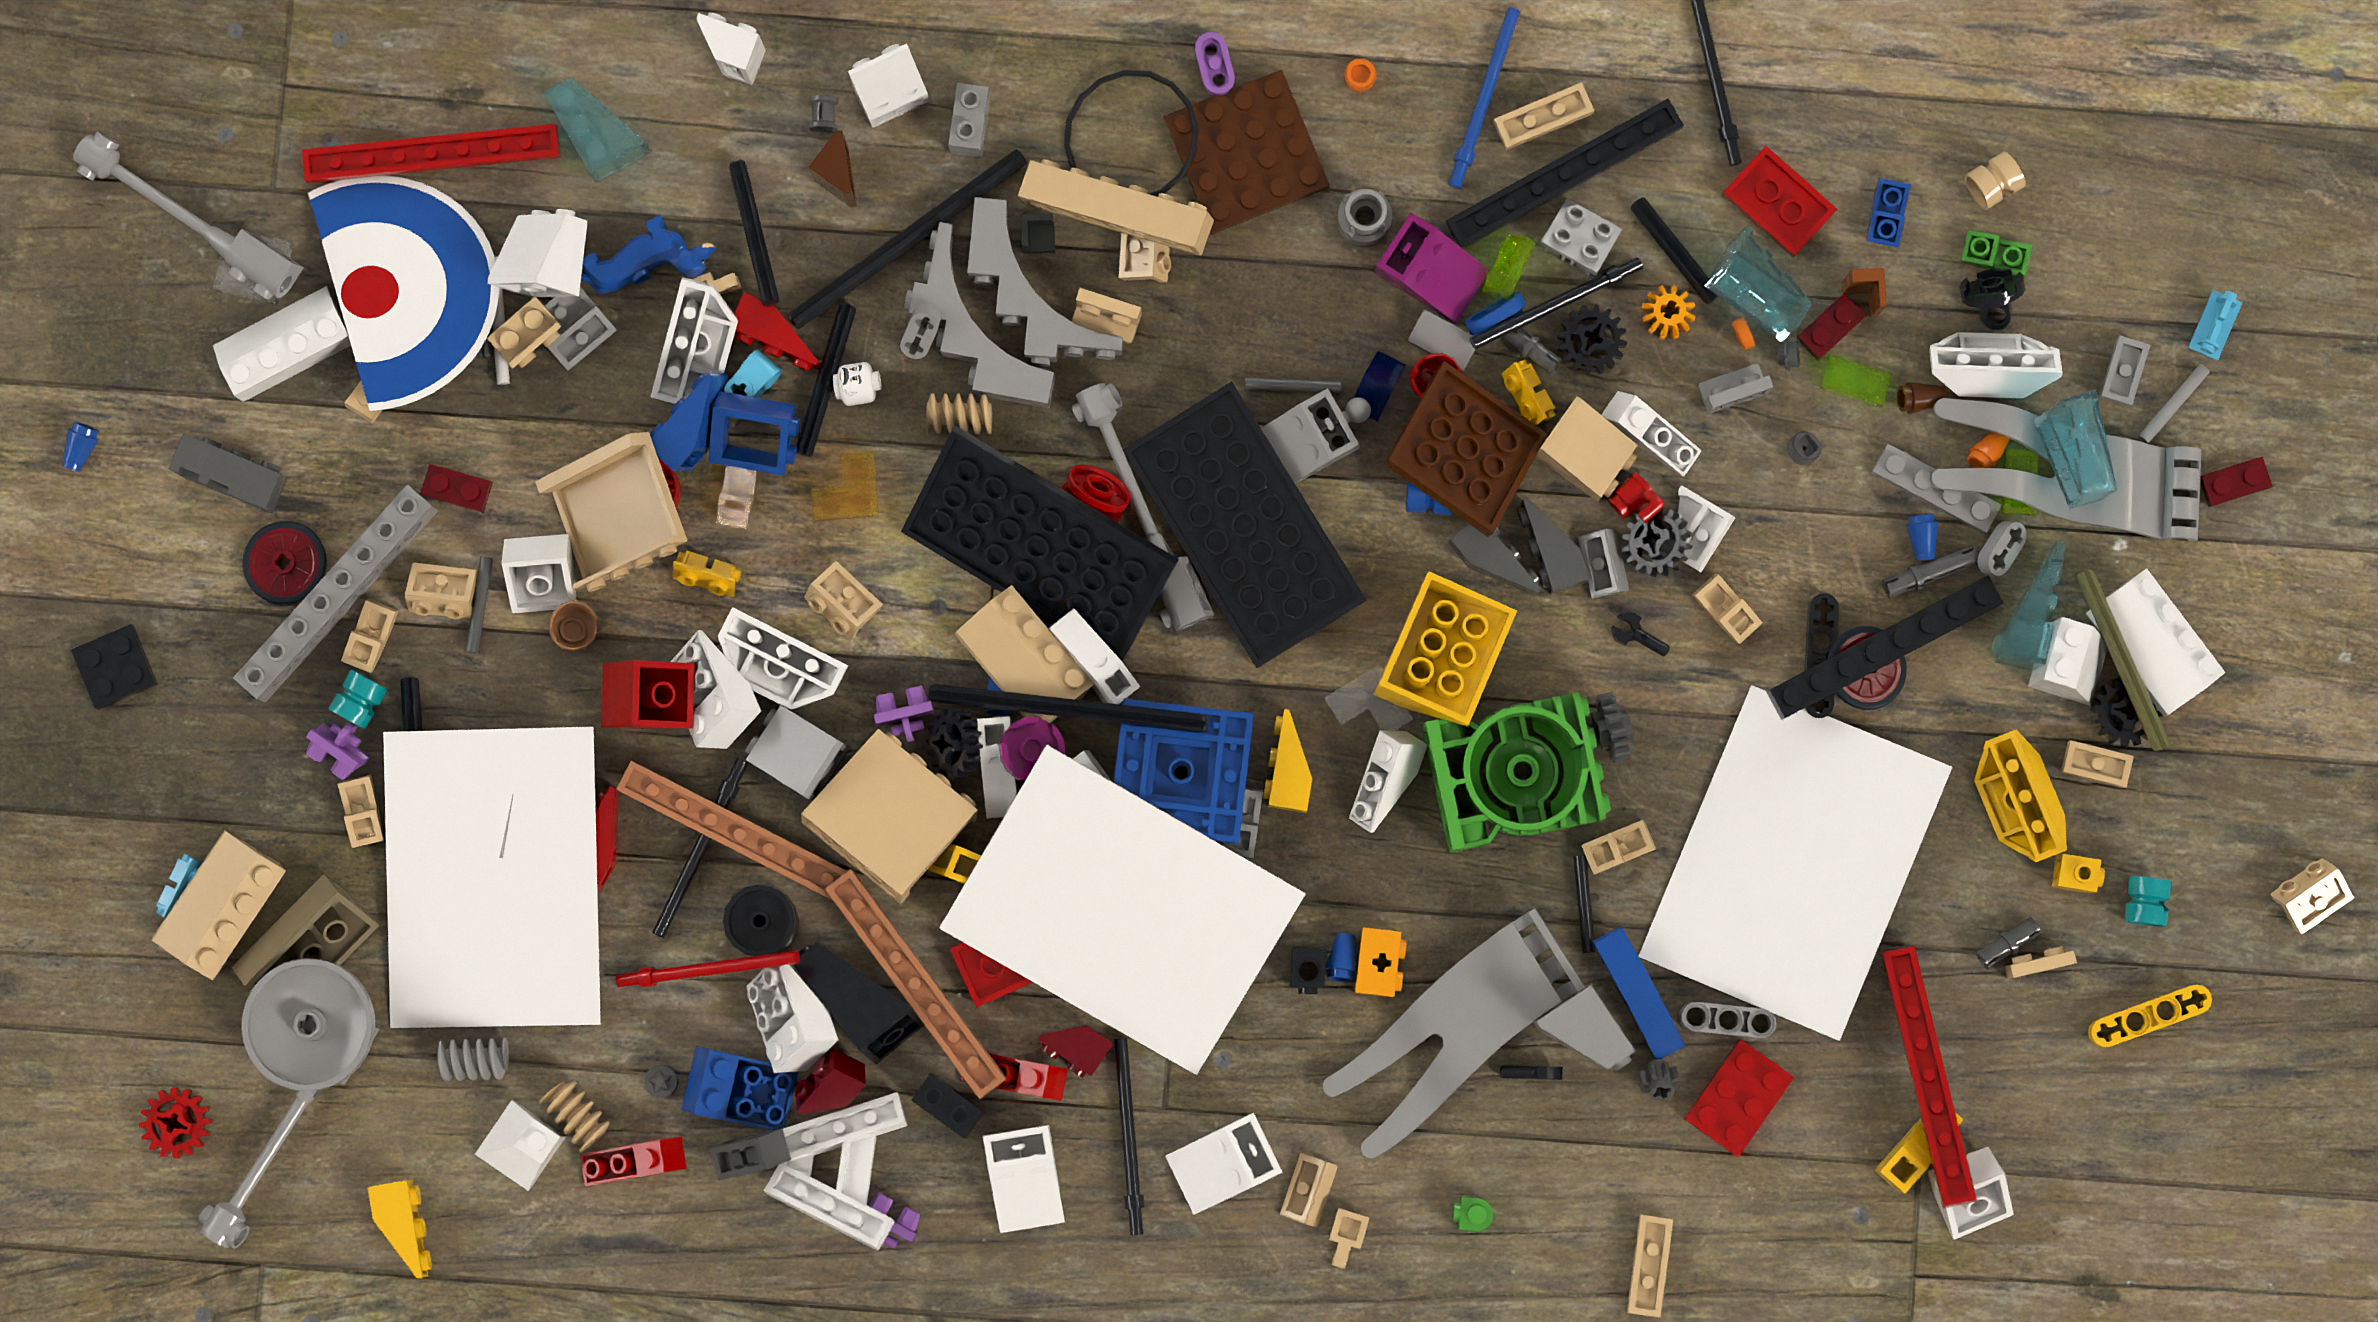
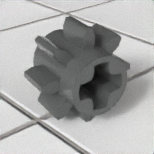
M1650 1061L1645 1065L1644 1070L1639 1071L1641 1093L1649 1092L1650 1097L1654 1100H1666L1674 1094V1090L1679 1089L1678 1080L1680 1079L1677 1067L1669 1068L1667 1061Z

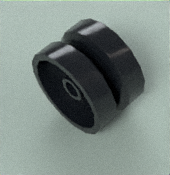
M754 885L743 888L732 896L725 908L723 925L726 937L736 949L746 955L759 956L781 953L790 947L797 936L799 917L797 908L789 896L770 886ZM757 916H764L766 918V923L763 927H758L759 925L754 923Z

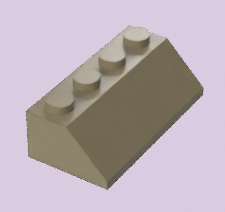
M323 874L232 966V969L243 985L252 991L258 981L269 971L293 960L320 959L341 965L379 927V924L343 888Z

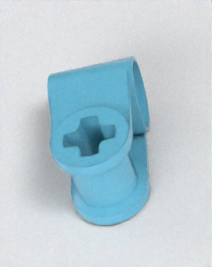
M756 349L727 382L724 392L734 394L733 392L736 389L740 392L744 390L746 396L759 398L779 378L782 369L760 350Z

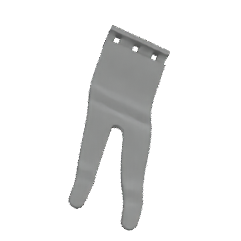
M1942 398L1934 404V414L1938 418L1988 430L2008 437L2052 463L2055 468L2053 478H2046L2025 471L2001 468L1937 469L1930 476L1931 484L1936 489L2002 496L2026 504L2042 513L2059 519L2124 530L2154 539L2198 541L2201 449L2195 447L2163 448L2132 439L2073 430L2049 422L2029 411L2001 403ZM2174 461H2190V468L2174 467ZM2173 490H2188L2189 497H2173ZM2172 520H2188V526H2172Z
M1534 908L1499 930L1443 974L1378 1040L1346 1066L1327 1077L1323 1083V1090L1326 1095L1335 1097L1385 1069L1429 1036L1436 1034L1441 1037L1443 1041L1442 1050L1394 1112L1362 1142V1154L1370 1159L1376 1158L1395 1146L1422 1124L1476 1069L1513 1036L1551 1008L1584 989L1585 986L1537 909ZM1535 923L1538 929L1522 938L1519 931ZM1551 948L1554 955L1538 964L1535 957ZM1567 974L1570 981L1555 990L1551 983Z

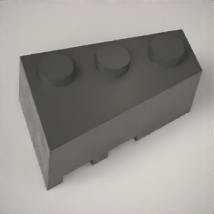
M183 433L169 465V470L187 480L273 514L288 479L279 473L280 467L264 460L261 465L250 461L251 455L233 449L230 453L221 449L222 444L212 439L203 437L201 441Z

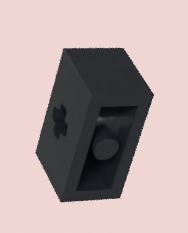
M933 1073L929 1074L911 1099V1101L964 1139L967 1138L985 1113L983 1109Z

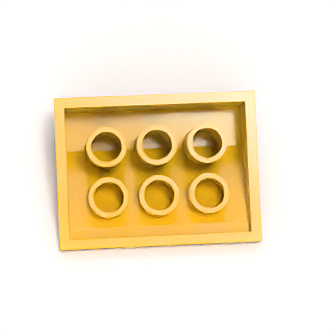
M1428 571L1373 695L1408 710L1468 726L1517 610Z

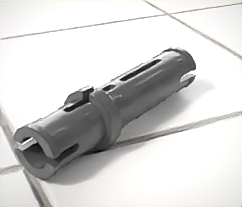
M1970 545L1926 564L1909 566L1907 571L1883 579V589L1889 599L1913 589L1921 590L1924 588V585L1978 565L1976 549L1974 550L1973 545Z

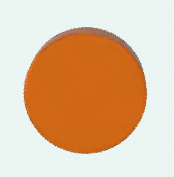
M1362 58L1352 60L1345 69V83L1355 92L1369 90L1376 80L1374 65Z
M1741 317L1732 321L1733 331L1742 350L1746 351L1755 347L1754 339L1745 319Z

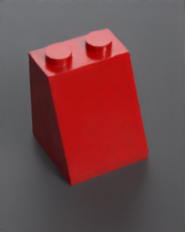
M639 660L603 663L601 728H693L694 663Z

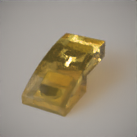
M726 466L715 524L748 529L759 471Z

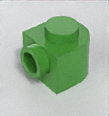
M1460 1196V1203L1454 1202L1452 1222L1458 1223L1457 1229L1482 1231L1491 1224L1493 1210L1485 1200L1476 1197Z

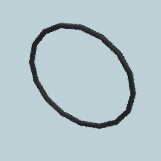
M1122 70L1099 78L1078 96L1066 119L1064 148L1070 167L1077 168L1070 147L1072 121L1083 100L1105 82L1123 76L1150 77L1169 86L1186 105L1193 127L1191 150L1180 173L1162 189L1149 193L1158 197L1159 193L1165 194L1184 178L1196 155L1199 127L1191 102L1174 82L1151 71Z

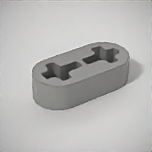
M928 303L916 306L910 317L900 344L901 351L909 358L921 359L926 356L931 347L942 317L941 312L934 305ZM924 317L930 319L926 326L921 325ZM916 336L921 338L918 345L912 344Z
M2002 521L1996 526L1978 555V568L1982 573L2001 576L2008 571L2026 542L2027 532L2022 523Z

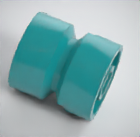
M351 669L342 684L344 692L336 694L328 709L366 729L374 715L372 707L380 705L388 689Z
M2129 876L2127 895L2132 898V901L2126 904L2124 922L2145 926L2167 927L2169 908L2164 903L2170 900L2172 881L2152 877Z

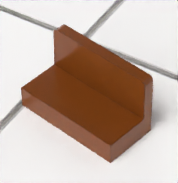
M1884 268L1852 269L1842 281V294L1868 293L1870 318L1877 317L1887 306Z

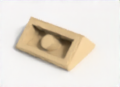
M1300 1153L1280 1215L1309 1226L1317 1227L1338 1166Z

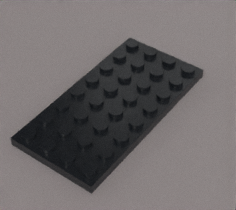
M1232 381L1123 449L1257 669L1367 601Z
M957 426L951 431L901 530L905 535L1000 592H1003L1012 585L1036 614L1053 624L1070 610L1075 609L1122 662L1126 658L1179 561L1178 558Z

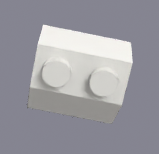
M569 534L504 539L501 563L512 613L555 610L562 603L576 600V589L573 590L572 587L575 584V571Z
M1988 1146L1966 1155L1977 1201L1974 1203L1943 1209L1934 1169L1928 1171L1933 1194L1954 1240L2014 1215L2005 1173Z

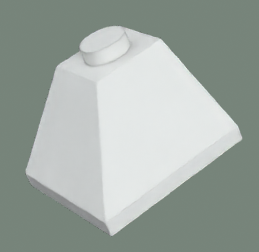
M511 1100L475 1155L529 1191L566 1136L516 1101Z

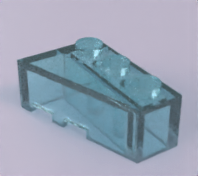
M572 77L543 92L595 182L651 152L649 146L641 137Z
M1747 225L1729 243L1704 286L1782 342L1801 324L1812 302L1787 272L1782 274L1772 262L1771 258L1773 255L1768 249L1763 251L1751 236L1754 232Z
M2096 390L2064 398L2034 420L2069 509L2100 501L2117 490Z

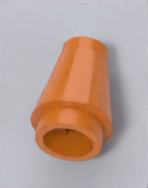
M1989 432L1969 449L1967 462L1972 468H1996L2010 438Z

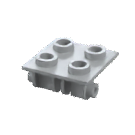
M1567 198L1540 245L1545 248V252L1548 251L1557 257L1560 254L1563 255L1561 258L1563 262L1565 258L1570 259V266L1574 262L1577 263L1575 267L1586 272V275L1589 276L1591 273L1596 276L1623 229Z

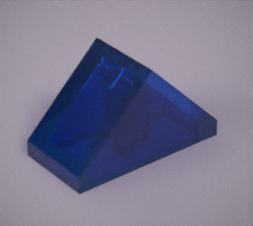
M1377 351L1354 395V398H1363L1370 404L1371 414L1369 418L1378 422L1406 367V364L1380 351Z

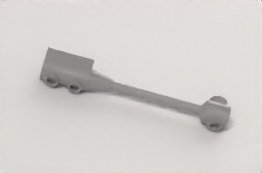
M97 131L95 135H88L83 138L77 145L73 155L74 161L80 164L76 170L77 172L92 181L96 176L104 179L112 174L205 237V240L225 259V263L231 266L228 270L231 276L243 283L247 278L255 282L256 285L253 290L264 298L270 300L272 295L277 298L284 296L303 270V266L255 234L241 229L237 236L234 237L220 228L210 226L119 164L120 154L116 150L120 144L107 135Z
M1101 383L1076 394L1078 403L1072 405L1073 413L1080 423L1086 420L1088 426L1100 428L1121 480L1130 491L1131 503L1145 533L1146 540L1174 556L1165 539L1156 529L1111 422L1117 414L1116 409L1122 407V400L1117 389L1111 383L1108 385ZM1189 557L1178 558L1179 561L1160 594L1166 607L1160 610L1161 619L1167 628L1174 626L1175 631L1186 629L1215 616Z
M375 1026L374 1038H375V1036L377 1035V1033H378L379 1030H380V1029L377 1028L376 1026ZM349 1077L344 1081L340 1082V1084L345 1085ZM323 1089L297 1091L296 1099L230 1202L217 1203L215 1207L208 1205L201 1212L199 1222L204 1224L200 1230L202 1235L225 1248L230 1246L235 1249L244 1242L249 1233V1226L244 1224L246 1218L241 1208L307 1104L311 1103Z

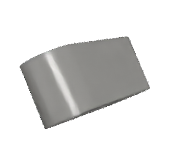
M1692 1002L1685 1004L1678 1014L1680 1025L1685 1030L1691 1032L1766 1038L1772 1035L1776 1028V1018L1769 1010L1761 1008ZM1693 1007L1698 1008L1703 1016L1702 1022L1698 1026H1692L1687 1021V1012ZM1724 1011L1731 1012L1735 1017V1024L1729 1030L1724 1029L1719 1023V1017ZM1758 1014L1763 1015L1768 1024L1766 1030L1762 1033L1756 1032L1752 1027V1019Z

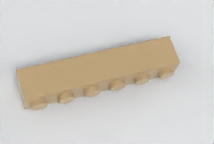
M1042 159L1041 163L1030 160L1018 193V197L1028 206L1202 256L1214 219L1206 211L1207 208L1195 202H1189L1188 205L1177 203L1175 197L1164 193H1159L1158 197L1147 194L1148 191L1136 185H1130L1129 188L1118 186V182L1105 176H1100L1099 180L1089 177V173L1077 168H1071L1070 171L1060 169L1059 164L1046 159Z

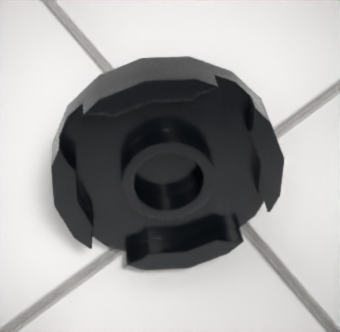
M1999 268L1976 273L1977 279L1970 283L1968 278L1964 279L1959 286L1962 303L1970 307L1980 308L1983 324L1987 328L2002 330L2007 327L2012 316L2011 302L2021 297L2026 290L2023 274L2019 272L2017 275H2012L2011 269ZM1992 308H2001L2005 311L2006 317L1999 321L1993 320L1989 317L1988 311Z

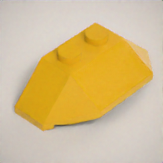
M2017 729L1985 741L1984 751L1974 782L1998 840L2015 851L2028 856L2034 862L2067 851L2065 813L2040 754Z

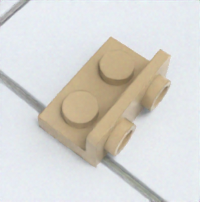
M1121 233L1119 278L1125 281L1153 279L1160 283L1167 282L1168 273L1171 269L1170 247Z
M1080 288L1076 298L1077 307L1072 322L1097 333L1122 337L1123 342L1131 344L1142 315L1141 307Z
M534 296L492 332L487 339L505 358L512 369L517 364L523 368L536 357L532 351L542 343L545 347L549 346L560 336L557 330L561 327V324L542 302Z
M837 561L810 584L804 596L813 611L821 613L838 634L844 635L849 640L856 636L858 630L883 605Z
M412 563L405 591L408 611L421 616L439 615L455 620L461 618L471 619V603L476 586L477 570Z
M2319 859L2310 863L2304 871L2294 878L2283 882L2278 889L2271 893L2272 899L2283 907L2294 930L2301 935L2354 898L2339 868L2325 859Z

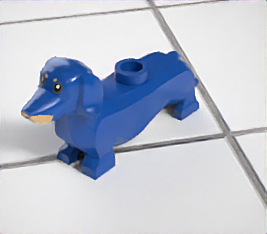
M658 215L645 223L649 234L636 236L610 260L601 262L598 260L595 252L583 257L582 268L585 273L581 274V281L588 282L596 292L604 294L617 291L632 282L635 285L642 284L651 277V271L664 264L673 265L680 274L687 278H695L705 271V260L716 250V247L711 243H705L689 249L677 232L667 230V225L662 217Z

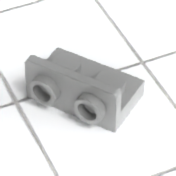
M1753 364L1701 382L1698 388L1707 413L1711 414L1766 395L1773 389V384L1769 375L1763 377L1759 364Z

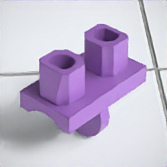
M922 686L906 689L909 706L898 709L893 693L876 696L877 714H874L876 724L882 726L902 721L903 724L892 726L891 730L894 736L905 734L907 742L914 741L913 731L924 729L923 720L910 722V719L935 713L933 703L928 701Z
M336 722L331 727L323 723L316 730L311 729L306 738L311 740L306 755L318 762L325 760L328 753L335 757L337 760L332 766L331 771L342 780L348 778L357 768L365 765L371 757L358 748L361 740L354 736L357 726L352 722H349L344 728Z
M878 1192L868 1207L887 1215L894 1200ZM905 1206L898 1221L893 1219L894 1224L890 1231L913 1242L918 1234L915 1230L921 1213ZM887 1235L883 1243L895 1249L899 1240Z

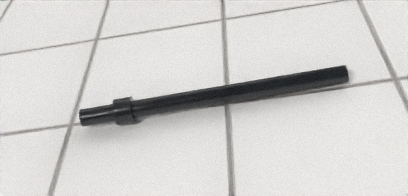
M1691 0L1720 123V128L1718 129L1720 142L1725 145L1729 166H1736L1742 163L1737 144L1739 134L1737 125H1733L1705 3L1704 0Z
M1637 257L1618 267L1613 265L1602 270V275L1471 337L1470 343L1476 350L1606 286L1609 288L1622 283L1623 278L1643 269L1642 262Z
M738 757L736 758L727 779L722 780L717 790L720 793L715 802L716 804L727 809L731 798H736L740 789L738 784L747 768L748 762ZM700 833L654 927L653 934L661 938L665 937L712 838Z
M1127 1038L1114 1039L1127 1187V1196H1124L1125 1209L1129 1211L1130 1235L1144 1234L1141 1208H1145L1144 1194L1140 1195L1128 1043Z

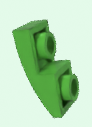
M1968 230L1961 262L1986 270L2008 268L2012 270V275H2017L2021 272L2023 278L2026 279L2033 246L2000 239L1999 235Z

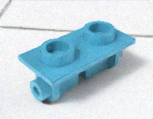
M2212 290L2188 346L2189 349L2218 361L2243 303L2236 300L2237 295L2235 293L2225 291L2222 294Z
M185 853L182 859H177V863L169 878L177 882L176 888L169 885L165 886L159 901L156 903L158 907L157 914L166 918L203 863L202 861L196 860V858Z

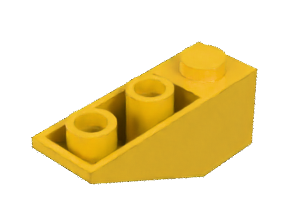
M1284 709L1283 717H1276L1274 735H1278L1280 738L1278 748L1271 747L1268 767H1274L1273 780L1266 779L1263 798L1269 799L1268 807L1307 813L1312 777L1290 710Z
M1956 1113L1958 1125H1960L1964 1119ZM1921 1118L1874 1170L1898 1193L1905 1194L1932 1163Z
M413 1179L368 1187L373 1221L416 1278L428 1277V1270L432 1268L429 1250H424L422 1237H426V1225L424 1218H419L417 1205L421 1204L419 1186L414 1185Z

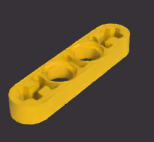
M2190 985L2098 1018L2089 1026V1039L2096 1046L2111 1047L2202 1014L2211 1006V993L2202 985ZM2193 990L2195 994H2202L2203 1000L2199 1001L2200 1007L2197 1008L2195 1004L2184 1006L2182 1009L2185 1011V1014L2182 1015L2181 1005L2175 996L2179 995V1001H2184L2192 997L2191 992ZM2162 1001H2167L2173 1006V1015L2168 1020L2161 1019L2157 1014V1006ZM2132 1012L2139 1013L2143 1018V1026L2138 1031L2129 1029L2126 1023L2127 1016ZM2118 1017L2119 1027L2125 1036L2121 1037V1031H2115L2108 1035L2109 1040L2107 1042L2104 1038H2098L2097 1032L2101 1030L2100 1025L2103 1024L2104 1027L2116 1026L2118 1024L2114 1019Z

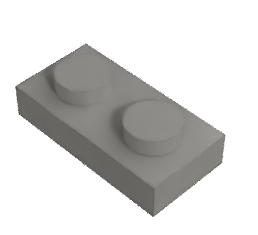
M2121 335L2117 337L2099 398L2126 407L2133 405L2149 352V344Z

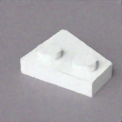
M1681 485L1678 491V496L1680 497L1678 514L1679 518H1683L1688 522L1684 529L1691 531L1692 536L1687 538L1686 542L1693 545L1692 549L1684 550L1683 554L1688 557V560L1683 561L1680 559V561L1701 573L1735 517Z

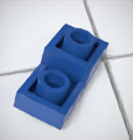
M1878 178L1866 241L1899 247L1911 184Z

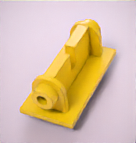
M1524 359L1518 363H1513L1501 373L1505 387L1512 393L1523 417L1538 426L1544 420L1548 421L1556 416L1554 412L1556 407L1546 390L1535 393L1533 389L1542 383L1531 363L1528 364Z
M688 550L685 553L679 552L677 560L673 562V579L686 586L695 585L708 589L715 595L735 596V582H739L742 570L736 569V565L715 559L712 568L709 569L706 568L709 557Z

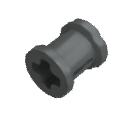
M830 95L811 96L810 103L813 104V114L809 130L820 133L837 131L835 106L838 104V98Z

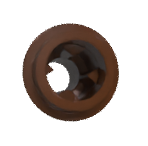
M1907 382L1905 386H1899L1897 391L1898 407L1900 411H1907L1908 414L1931 409L1939 399L1948 398L1945 386Z

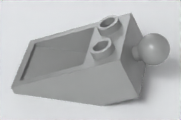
M1327 388L1298 404L1261 429L1296 484L1360 448L1348 423L1351 421L1354 423L1365 422L1371 414V407L1365 399L1357 397L1351 399L1347 403L1345 411L1341 412ZM1322 408L1329 412V416L1324 420L1317 417V411ZM1337 436L1344 439V445L1340 448L1332 445V440Z

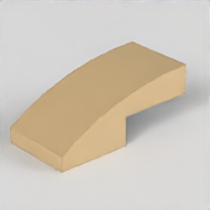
M1714 574L1692 594L1703 609L1737 644L1742 643L1763 623L1748 604L1733 592L1719 574Z
M371 599L365 600L356 629L351 631L341 662L372 673L386 645L399 610Z
M371 774L340 781L338 788L346 814L344 820L351 847L354 848L384 841L382 821Z
M1644 819L1581 845L1594 875L1656 850Z

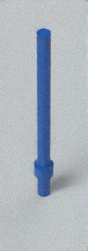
M1508 8L1462 146L1457 148L1454 157L1456 164L1449 186L1455 189H1461L1467 168L1472 166L1476 155L1473 151L1520 11L1515 8Z

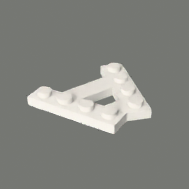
M896 1092L783 1128L791 1160L778 1165L764 1189L765 1193L878 1251L892 1228L894 1221L892 1218L867 1206L876 1136L908 1126L899 1094ZM842 1147L836 1190L811 1178L814 1156Z

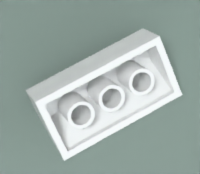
M326 286L214 344L213 348L219 368L233 395L244 402L350 347L351 343L343 315L329 288Z
M2147 568L2106 597L2149 697L2164 717L2195 697L2226 673ZM2091 610L2087 611V616L2099 630Z

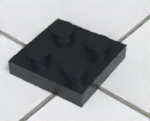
M130 624L71 649L93 706L97 710L158 684L134 625Z

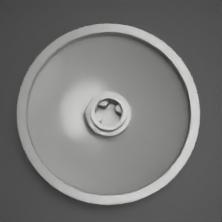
M320 959L293 960L269 971L252 989L242 1015L243 1042L253 1064L272 1082L293 1090L313 1091L325 1089L347 1079L361 1066L367 1057L375 1034L374 1008L365 987L347 969L338 964Z

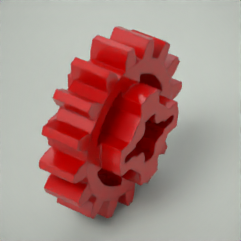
M171 1087L170 1095L165 1090L158 1091L159 1100L155 1098L147 1100L151 1109L141 1110V1114L147 1117L146 1121L139 1123V1127L147 1128V1133L141 1138L142 1140L151 1139L153 1141L149 1147L151 1151L161 1148V1157H167L172 1151L174 1159L181 1158L182 1150L187 1156H191L194 1154L192 1146L203 1148L205 1145L201 1137L211 1136V1132L205 1129L206 1124L213 1123V1119L205 1118V1113L211 1108L210 1106L201 1107L199 1105L203 1099L201 1095L191 1098V1089H185L181 1095L179 1087ZM176 1101L170 1110L161 1111L164 1105ZM191 1108L195 1113L196 1122H194L190 1114ZM177 1117V1121L186 1127L175 1128V1125L165 1118ZM156 1124H158L162 1132L161 1137L157 1132ZM185 1134L192 1135L188 1141L176 1145L180 1141L181 1136Z

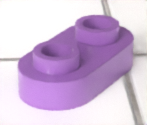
M1214 32L1201 35L1195 44V54L1204 88L1213 96L1226 94L1233 89L1235 83V75L1226 41L1221 35ZM1212 46L1216 48L1217 52L1215 55L1210 56L1205 53V49ZM1215 77H1222L1225 80L1224 84L1221 86L1215 85L1213 83Z

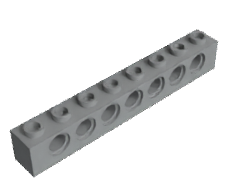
M407 484L238 671L233 679L257 700L266 703L433 518L438 510Z

